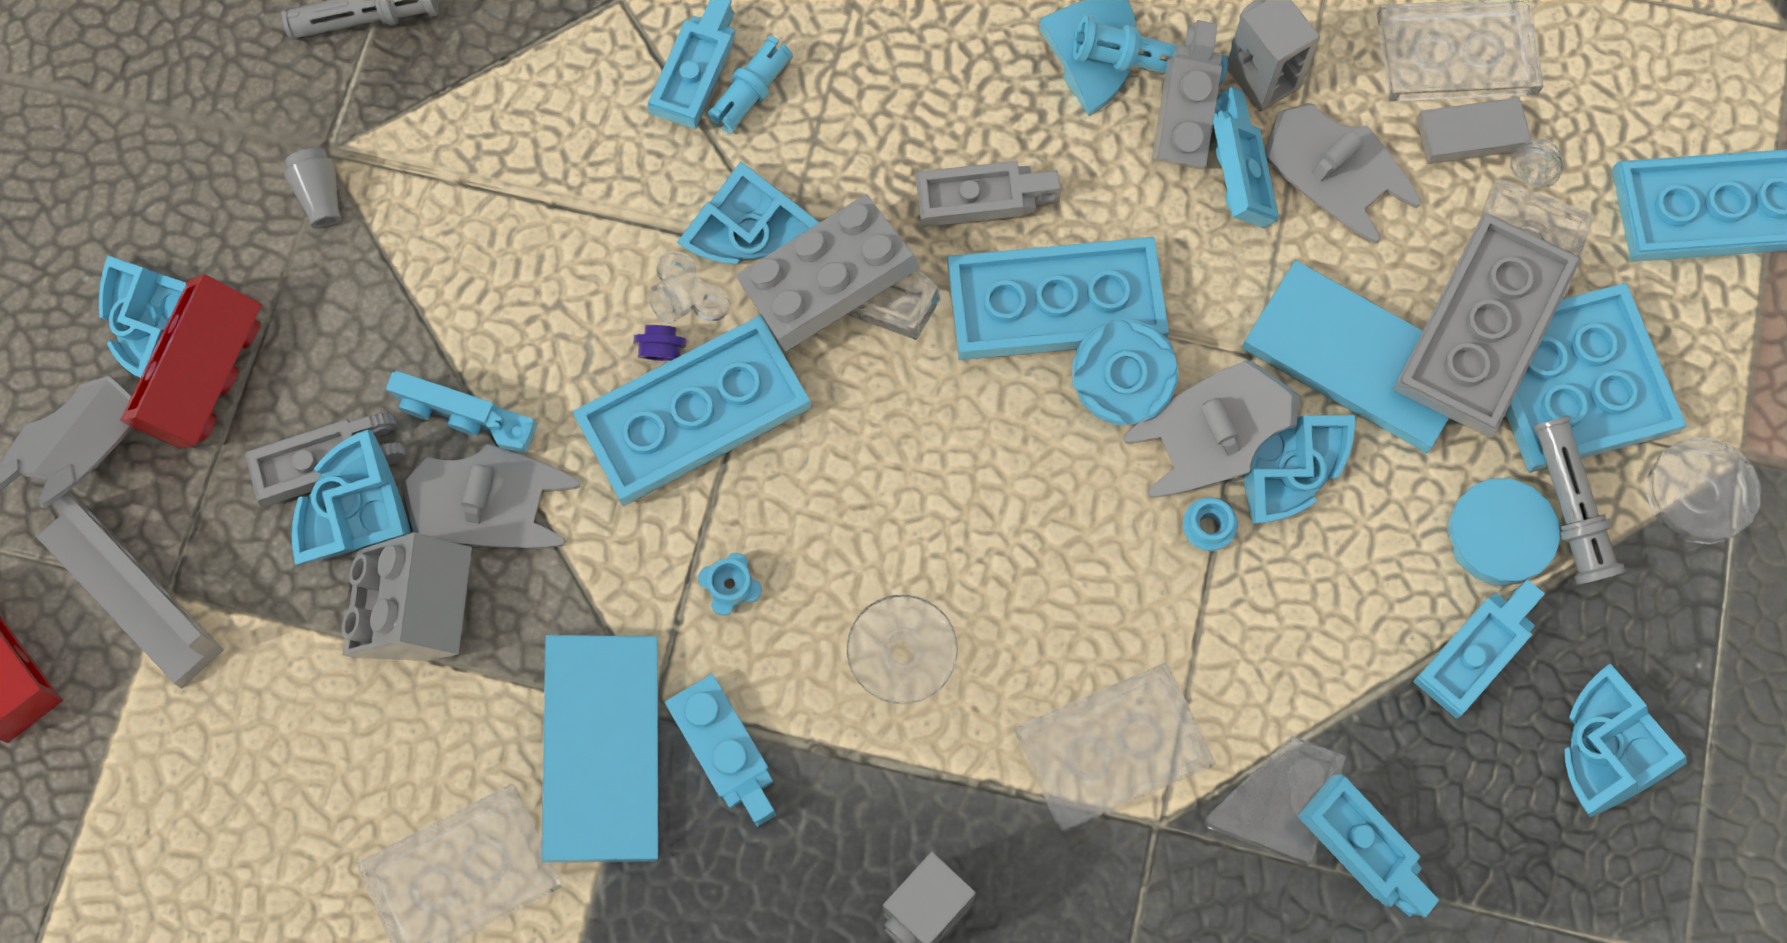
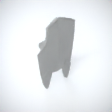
M1311 103L1285 109L1277 113L1265 149L1267 161L1295 188L1342 222L1348 229L1370 242L1378 243L1380 235L1365 209L1384 192L1415 208L1421 204L1420 197L1406 174L1367 125L1350 127L1339 124L1325 116Z
M1251 360L1243 361L1221 370L1171 399L1157 416L1146 421L1142 419L1124 435L1123 440L1127 444L1162 439L1175 468L1156 482L1148 490V494L1150 497L1180 494L1250 473L1252 459L1259 447L1273 435L1297 425L1299 395Z
M106 376L78 385L75 393L61 408L41 420L27 423L0 463V491L19 476L46 480L38 502L41 508H47L92 470H96L100 462L131 431L133 427L121 422L120 419L132 395L112 376Z
M486 444L478 453L460 460L422 458L402 482V487L413 532L461 545L542 549L562 547L566 543L562 536L535 523L542 492L573 490L579 488L580 483L576 478L550 465Z

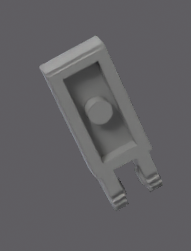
M386 412L367 416L352 422L346 419L247 451L245 457L257 502L262 507H266L311 492L321 473H316L314 468L331 449L349 437L365 430H372L376 438L392 433V431L396 430L395 428H398L395 415ZM389 442L380 446L388 465L400 463L406 457L403 444H400V442Z

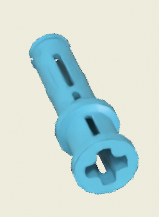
M1085 15L1077 27L1072 53L1075 61L1084 62L1087 58L1113 64V68L1118 71L1130 70L1135 66L1165 74L1167 60L1160 59L1159 57L1160 55L1173 57L1175 46L1179 44L1140 36L1139 30H1136L1131 25H1124L1121 29L1096 23L1093 16ZM1099 40L1110 42L1111 46L1100 45L1097 42ZM1139 49L1144 50V53L1138 54ZM1222 55L1220 66H1222L1219 86L1223 83L1228 69V57L1226 55Z

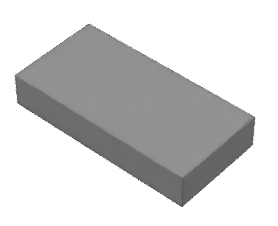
M1520 97L1420 111L1416 119L1428 164L1524 151L1532 143Z

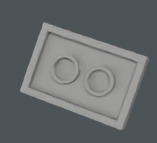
M865 194L735 276L784 351L787 352L920 267L908 246L870 197Z

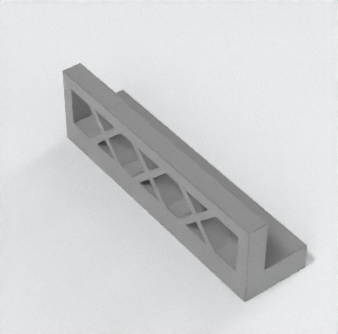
M67 492L53 503L62 514L36 537L175 685L183 688L224 649L94 512L71 493Z

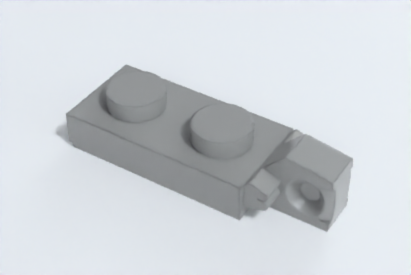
M1197 20L1195 23L1189 24L1185 46H1175L1173 58L1167 60L1152 160L1196 169L1206 168L1222 66H1220L1222 54L1213 52L1217 33L1216 23Z
M1018 161L919 171L916 173L922 227L1024 216V214L1036 212V206L1060 202L1061 189L1058 170L1031 173L1030 166H1018Z

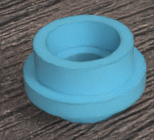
M1206 497L1193 502L1188 507L1183 517L1182 526L1187 540L1193 546L1204 551H1218L1231 543L1237 532L1238 521L1234 510L1226 502L1217 498ZM1205 518L1213 519L1218 524L1219 531L1212 534L1206 533L1200 527V521Z

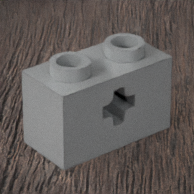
M1254 0L1243 9L1239 16V24L1231 43L1232 47L1228 57L1227 70L1260 112L1301 88L1320 39V35L1292 0Z
M931 852L883 904L884 917L888 920L884 924L886 928L884 931L896 943H939L973 905L976 892Z

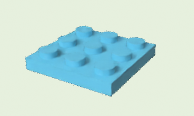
M1627 283L1565 298L1560 301L1505 413L1528 473L1548 468L1538 433L1534 428L1535 425L1565 416L1570 417L1571 421L1569 422L1581 459L1677 434L1687 426Z

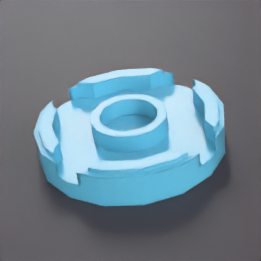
M1113 320L1094 328L1079 343L1072 361V385L1080 403L1095 417L1115 425L1137 424L1142 419L1146 421L1157 416L1171 401L1178 384L1175 352L1170 341L1155 327L1138 320Z
M1491 478L1471 486L1453 505L1447 522L1448 537L1450 536V542L1454 548L1452 552L1458 564L1474 578L1494 586H1509L1510 584L1525 582L1527 579H1534L1555 558L1560 543L1559 520L1549 501L1534 487L1509 478Z

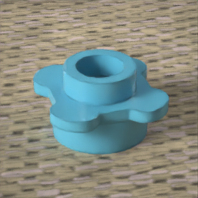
M732 553L728 558L715 562L711 567H704L698 575V582L702 588L708 589L713 599L711 603L712 610L718 615L727 616L732 613L735 606L745 601L755 602L761 596V584L752 579L747 569L749 565L748 559L743 554ZM733 580L735 586L728 589L725 587V582Z

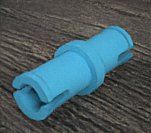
M767 37L763 46L745 68L739 67L731 76L733 81L731 86L715 106L707 112L708 117L715 125L718 126L721 121L725 123L722 126L723 131L732 134L756 101H764L769 94L767 87L787 62H790L793 58L792 52L784 43L779 49L776 48V45L779 43L777 38Z

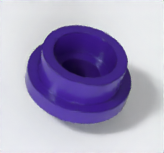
M646 325L644 334L634 335L633 344L638 346V358L671 361L680 356L681 348H686V338L676 336V327Z

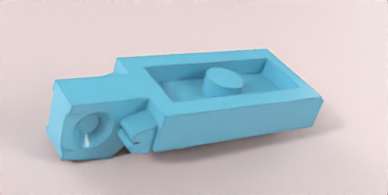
M710 0L702 18L693 16L690 21H684L648 101L647 107L651 115L697 129L733 47L736 33L735 29L729 27L734 16V11H732L731 7L732 0Z
M1229 87L1228 90L1217 96L1213 120L1218 144L1216 155L1223 168L1227 187L1226 203L1232 212L1233 218L1264 228L1277 222L1279 214L1261 130L1251 125L1244 91L1235 87Z
M399 371L392 372L386 386V390L400 402L399 410L424 420H429L431 413L449 418L447 424L449 427L472 436H478L480 429L491 432L501 449L527 453L537 429L538 423L532 418L496 407L492 402Z
M1527 579L1507 600H1504L1497 593L1493 594L1491 598H1487L1413 682L1457 719L1462 716L1532 636L1530 631L1535 625L1525 616L1545 593Z
M713 673L665 701L664 703L721 800L724 799L730 809L743 802L757 827L777 816L762 790L773 783L768 773L770 770Z
M1342 774L1332 775L1297 817L1375 899H1378L1386 907H1392L1395 903L1409 917L1412 915H1420L1423 918L1427 917L1439 899L1417 877V874L1422 869L1417 862L1420 855Z

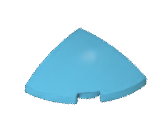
M1083 0L1040 19L1039 31L1064 66L1063 79L1088 116L1099 111L1118 94L1125 84L1130 70L1118 71L1113 68V64L1089 58L1084 62L1075 61L1072 51L1077 27L1083 16L1089 15L1095 18L1096 23L1121 29L1124 25H1131L1137 30L1134 13L1128 0ZM1101 40L1097 42L1100 45L1111 46L1110 42Z
M740 161L713 199L705 204L677 243L701 257L723 263L739 264L740 260L758 259L769 255L820 222Z
M107 255L100 281L99 317L109 320V327L117 337L118 343L111 340L107 342L113 356L126 370L141 378L186 282Z
M1303 415L1297 417V425L1295 427L1273 435L1259 447L1252 459L1251 472L1243 475L1252 524L1285 519L1317 502L1316 497L1313 496L1323 487L1328 479H1338L1346 465L1354 439L1355 415Z
M372 430L362 431L342 441L331 449L315 466V472L321 473L316 481L309 497H298L292 522L295 565L311 563L355 552L359 549L411 533L395 480Z
M1611 663L1602 669L1580 693L1569 716L1570 721L1574 724L1571 747L1565 748L1564 751L1565 763L1572 788L1589 817L1626 801L1687 764L1686 756L1651 717L1648 713L1647 705Z

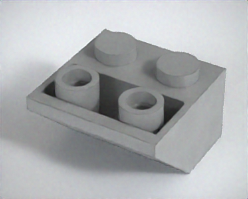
M413 532L357 550V556L353 560L349 572V580L352 584L349 610L346 612L342 622V635L345 638L343 656L432 661L459 655L472 547Z

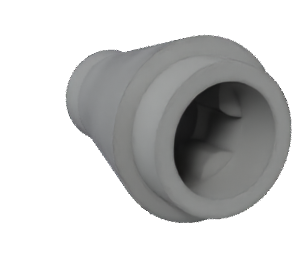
M307 148L289 155L285 159L287 169L284 171V176L306 212L311 227L326 228L340 222L342 218L338 208L334 160L328 158L326 151L322 148Z

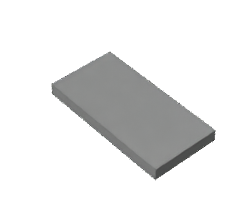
M1484 212L1393 390L1492 438L1502 422L1576 271L1581 257Z

